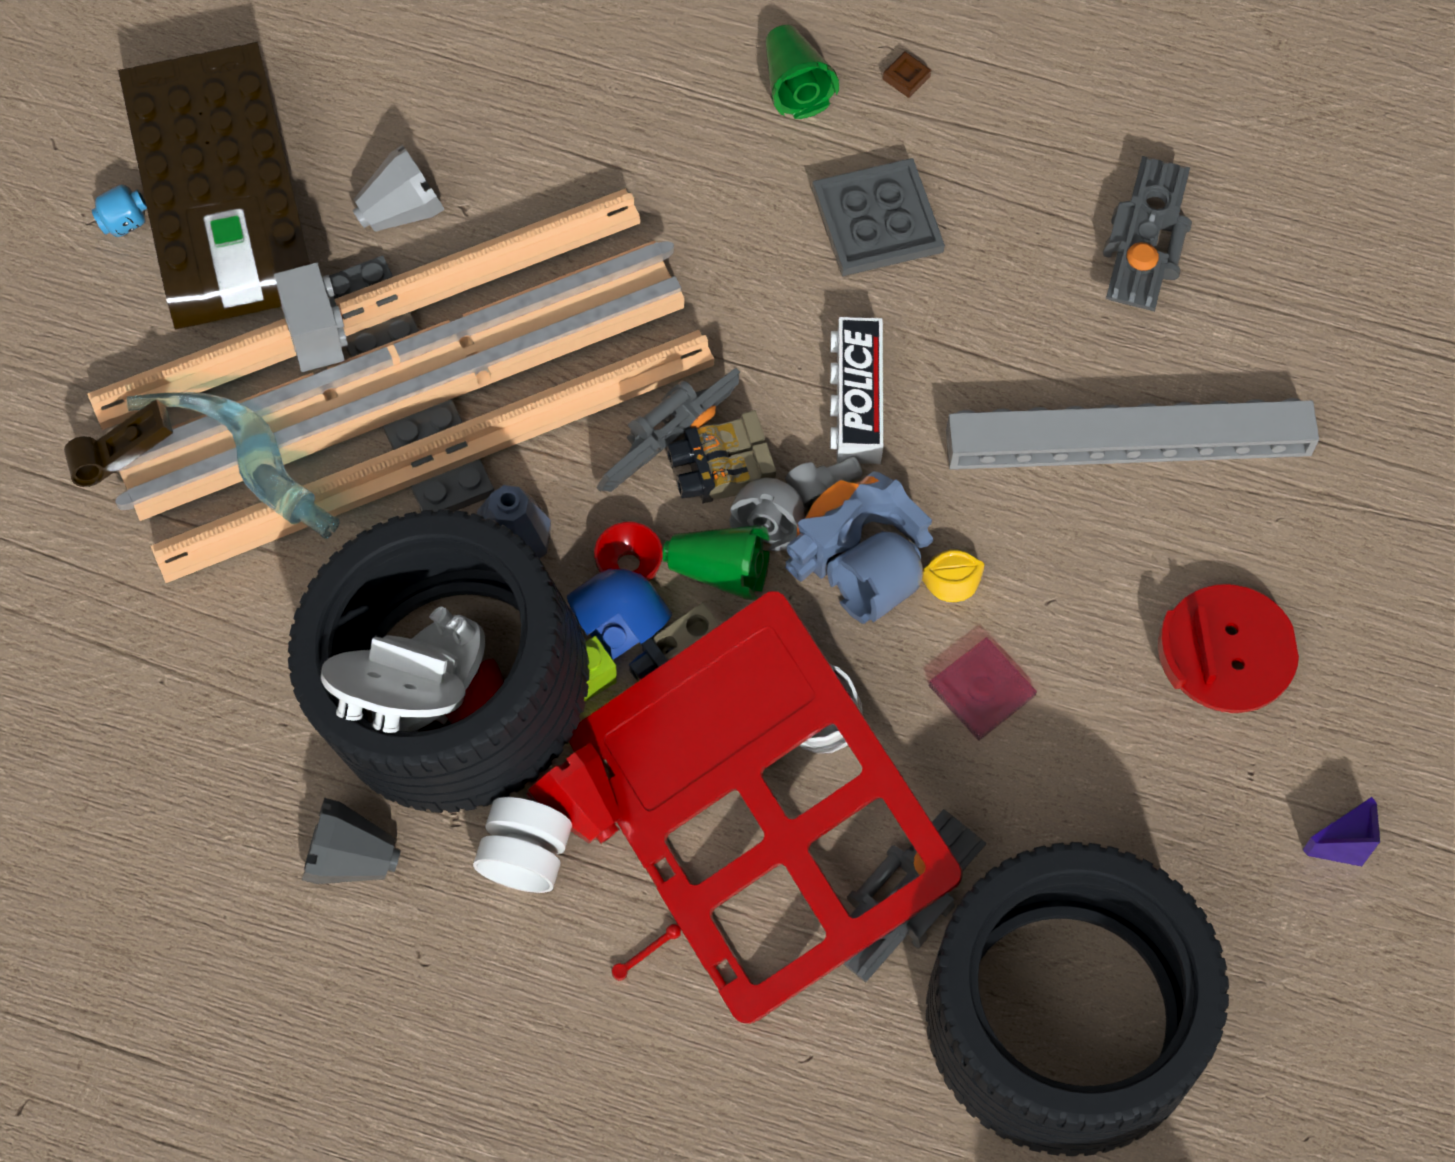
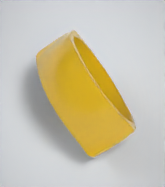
M948 549L939 552L931 558L923 569L922 581L929 591L940 600L946 602L964 601L972 597L976 592L984 572V562L965 551Z

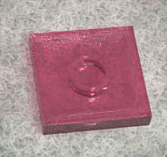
M987 637L929 682V687L978 741L1032 700L1037 693L1031 684Z

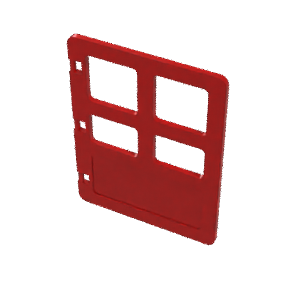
M770 591L762 595L580 721L577 729L572 731L573 736L569 743L574 752L591 743L600 755L601 760L606 759L615 776L609 779V783L622 817L617 824L641 864L647 870L657 887L656 889L703 967L709 973L733 1017L741 1023L753 1024L955 889L962 881L963 871L957 859L788 599L780 592ZM828 725H836L861 764L862 772L797 818L789 819L765 781L763 771ZM738 791L763 830L764 839L700 884L693 885L669 847L667 837L670 833L730 792ZM880 798L887 804L923 860L926 868L922 875L858 918H852L812 856L810 845L865 806ZM666 858L675 873L666 882L655 866L656 863ZM784 865L824 928L826 937L824 941L758 985H754L715 923L712 913L715 908L777 866ZM726 959L737 976L736 979L726 984L716 967Z

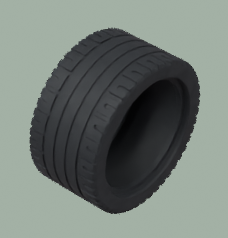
M433 509L422 510L418 514L410 512L405 513L404 517L395 516L389 518L388 522L377 523L371 526V530L362 531L356 535V539L353 541L349 540L342 545L343 549L339 552L333 553L329 557L330 561L327 564H323L317 571V577L312 578L307 586V593L304 592L299 601L301 605L295 611L293 617L295 623L291 625L289 634L291 640L288 642V653L290 654V657H288V669L292 672L289 676L291 685L294 687L293 692L296 700L300 703L299 706L311 725L358 778L377 794H381L392 802L396 801L399 805L407 808L412 806L415 810L420 811L429 809L431 812L442 813L443 810H447L448 813L460 812V809H465L466 811L477 809V806L480 805L485 807L493 804V801L497 798L510 797V793L514 791L517 793L525 788L526 783L529 781L532 783L539 777V773L542 770L546 771L553 764L551 761L554 758H558L564 749L562 747L569 743L573 736V729H577L581 720L579 715L583 713L586 704L584 698L588 695L589 686L587 681H589L590 670L587 667L589 665V657L586 651L587 646L580 626L536 553L529 545H526L521 537L517 534L514 535L512 530L504 525L500 527L498 522L490 518L485 520L483 516L475 513L468 515L466 511L455 510V512H451L450 509H439L438 512H434ZM457 595H480L501 600L519 610L521 638L518 653L510 673L498 691L483 706L464 719L429 731H397L387 733L383 732L384 727H381L380 730L373 727V723L367 719L365 708L362 710L363 716L360 720H346L348 703H346L344 717L340 718L336 715L339 698L331 694L323 686L320 676L322 666L329 658L345 652L370 650L372 638L376 636L383 639L409 613L441 598Z
M1062 842L1054 843L1051 847H1046L1045 845L1035 847L1031 852L1028 850L1018 853L1013 859L1009 857L1002 861L998 868L994 866L986 872L985 877L975 882L971 891L968 890L963 896L960 905H957L951 920L948 922L931 973L926 997V1022H928L926 1029L928 1039L931 1040L930 1048L932 1055L937 1059L936 1066L939 1073H943L945 1084L949 1090H953L955 1093L954 1097L960 1105L964 1104L967 1107L966 1111L973 1118L977 1117L981 1120L980 1124L988 1130L990 1128L996 1131V1135L1003 1139L1007 1137L1015 1145L1020 1147L1025 1145L1030 1147L1029 1150L1039 1153L1041 1150L1047 1151L1049 1155L1059 1156L1060 1153L1066 1154V1156H1078L1083 1153L1084 1156L1096 1155L1098 1151L1106 1153L1113 1151L1117 1146L1120 1148L1127 1146L1134 1139L1139 1140L1146 1136L1150 1130L1153 1131L1164 1119L1166 1120L1173 1113L1203 1073L1217 1049L1216 1047L1223 1034L1222 1028L1226 1024L1228 1013L1225 1011L1229 1006V995L1226 994L1229 989L1228 976H1225L1227 965L1225 958H1222L1221 955L1223 950L1220 941L1215 938L1216 932L1212 924H1208L1206 920L1207 915L1201 907H1197L1193 896L1189 892L1186 894L1183 886L1176 879L1174 881L1170 879L1167 872L1161 868L1156 869L1153 867V863L1144 858L1143 860L1136 858V855L1128 851L1125 853L1120 852L1119 848L1111 846L1104 848L1101 847V844L1096 843L1082 845V842H1070V845H1064ZM1049 919H1072L1088 922L1107 929L1126 941L1139 953L1157 980L1163 997L1166 1015L1165 1038L1159 1058L1134 1076L1111 1084L1097 1086L1066 1084L1034 1072L1006 1050L988 1023L979 993L978 973L980 961L988 950L1008 933L1033 922Z

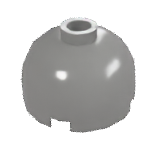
M765 477L751 481L739 491L731 506L729 521L732 528L754 525L766 527L769 533V540L763 541L772 544L768 550L780 551L787 549V545L796 538L797 524L801 519H805L806 514L803 499L797 490L786 482Z

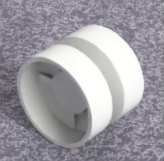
M514 797L495 799L485 826L488 833L492 836H486L481 839L473 863L474 869L484 877L513 889L534 893L552 891L561 864L555 855L565 851L572 822L559 811L534 801Z

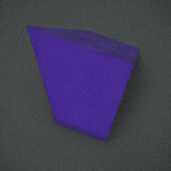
M1373 797L1369 798L1313 835L1303 848L1305 854L1310 857L1362 867L1381 842L1377 802Z

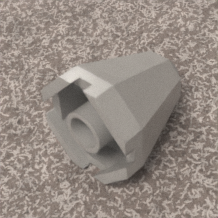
M401 145L387 156L354 198L358 207L352 211L363 228L370 225L376 232L434 217L443 211L444 207L405 147Z

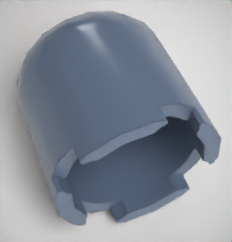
M882 531L829 562L827 567L828 581L831 587L838 586L845 598L840 601V604L851 617L862 624L869 620L875 622L919 589L923 578L921 554L914 543L907 541L897 533Z

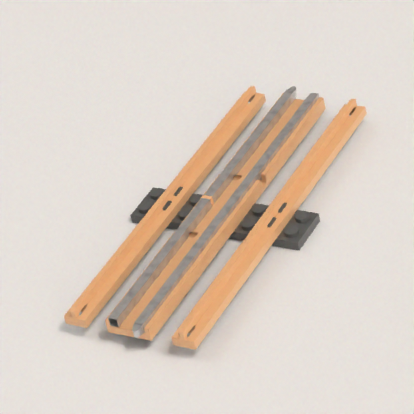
M626 188L394 277L383 255L329 275L334 291L336 306L338 305L342 316L343 328L348 343L345 347L350 358L327 366V370L315 375L313 372L172 426L173 434L119 470L127 491L116 498L117 507L120 510L135 508L139 520L142 521L371 430L383 427L392 446V451L151 545L165 583H168L407 487L411 488L421 511L433 509L434 512H438L439 509H450L451 512H455V510H460L485 500L494 492V488L480 458L714 366V357L708 347V339L706 335L702 336L700 330H697L466 422H462L452 401L453 398L683 309L684 296L681 292V286L676 277H671L663 260L673 254L674 244L669 241L660 243L655 242V240L462 314L463 317L450 322L447 320L421 331L418 330L410 313L411 311L640 224V215L634 206L632 193H628ZM622 207H624L625 209L624 211L613 214L611 216L607 215V213L620 209ZM284 318L87 393L101 429L104 430L124 422L155 399L167 406L294 357L296 352L286 319ZM698 349V353L681 359L682 355ZM123 399V402L104 410L101 409L102 406ZM184 552L188 553V555L171 562H165V560Z

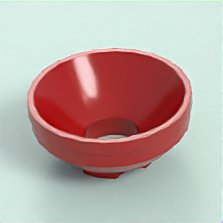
M621 522L610 526L599 536L594 548V559L598 571L603 572L610 568L620 569L617 564L619 559L625 555H633L640 561L639 567L633 572L641 573L648 581L652 580L659 571L663 559L660 539L649 527L640 523Z

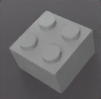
M318 263L274 274L283 313L301 372L344 361L342 347L347 346L348 343L343 328L342 316L338 305L336 306L334 291L329 275L321 276Z

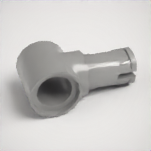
M855 457L827 468L825 466L816 468L814 463L809 462L795 467L787 474L785 480L791 487L797 490L803 499L805 512H809L815 500L824 491L840 480L851 482L860 479L862 469Z

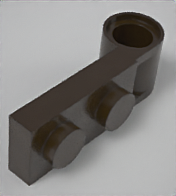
M155 399L98 440L87 436L76 437L70 440L65 445L64 452L72 482L80 487L94 486L111 474L118 472L173 434L166 406Z

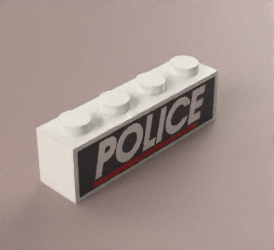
M839 317L838 330L831 331L830 353H837V363H831L830 384L837 385V395H831L830 417H837V427H831L830 449H837V463L855 457L859 464H881L883 453L882 318Z

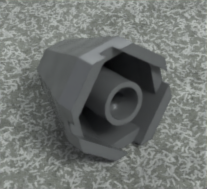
M324 798L319 812V822L315 826L308 851L302 881L314 884L383 880L386 877L387 871L395 872L401 849L394 848L396 838L340 801Z

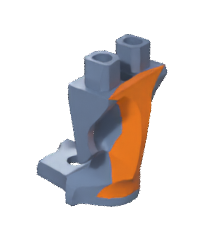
M873 471L857 483L840 480L824 491L815 500L805 519H801L798 522L797 536L787 545V552L791 558L786 561L785 568L800 582L812 572L819 578H824L827 575L828 563L831 562V556L846 552L858 545L864 525L870 522L894 525L917 547H927L933 542V537L928 532L932 519L909 498L902 484L897 479L892 480L879 472Z

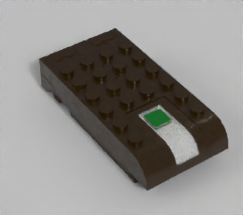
M258 41L118 70L161 278L175 330L282 307L274 274L306 266L310 262Z

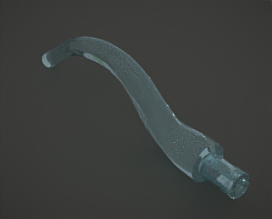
M168 392L127 396L129 411L141 410L157 399L166 407L188 408L219 421L233 435L237 449L239 473L245 485L259 500L291 524L303 522L324 539L332 536L328 529L333 532L337 530L340 520L315 504V495L288 476L282 462L276 438L269 425L261 416L248 407L220 396L196 392Z

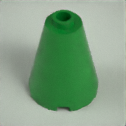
M781 25L772 29L766 37L765 44L771 98L779 114L785 116L784 113L791 114L794 119L812 117L824 111L831 104L829 99L834 92L836 95L839 92V79L835 70L795 27Z
M758 525L675 533L671 540H666L664 544L663 561L668 563L670 571L745 600L755 601L758 597L754 592H762L768 573L770 551L763 550V540H769V533L766 527Z

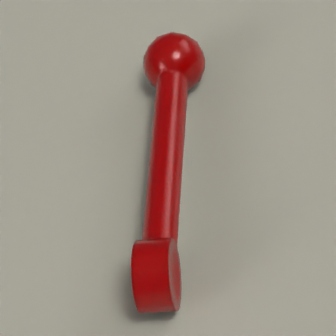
M676 924L669 925L666 928L665 934L625 964L618 963L612 968L613 978L618 981L624 980L628 975V970L668 940L679 938L681 928Z

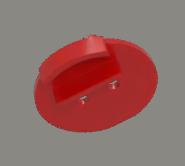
M1212 585L1189 594L1178 603L1174 610L1166 612L1158 637L1160 662L1172 686L1175 689H1181L1182 692L1195 702L1221 712H1250L1274 702L1290 685L1299 662L1294 628L1285 612L1264 594L1239 585ZM1233 626L1237 633L1230 635L1226 632L1225 628ZM1232 662H1241L1243 665V669H1234L1232 667Z

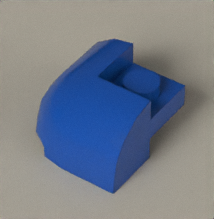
M610 568L600 572L567 595L571 610L586 634H590L591 637L596 636L612 660L640 642L642 644L648 640L672 616L671 610L653 585L641 573L638 574L627 569Z

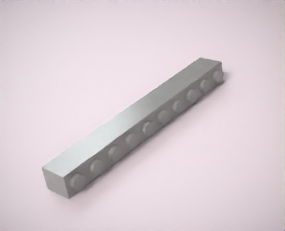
M1289 398L1281 402H1265L1255 399L1246 403L1230 404L1226 401H1215L1202 405H1193L1189 402H1180L1173 406H1156L1151 403L1141 404L1137 407L1106 405L1101 408L1092 409L1071 406L1064 410H1048L1043 407H1036L1028 411L997 409L992 412L975 413L972 410H962L949 414L946 427L949 470L1312 456L1319 441L1313 401H1301L1297 398Z

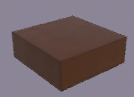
M904 51L883 72L882 80L910 98L931 77V69Z

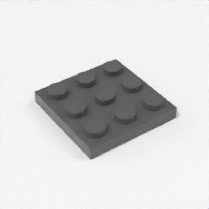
M913 158L812 182V191L842 277L944 253L945 244Z

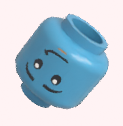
M122 184L96 197V208L92 209V214L105 235L111 233L115 237H122L144 225V210L147 209L145 198L138 189L132 192L128 186Z

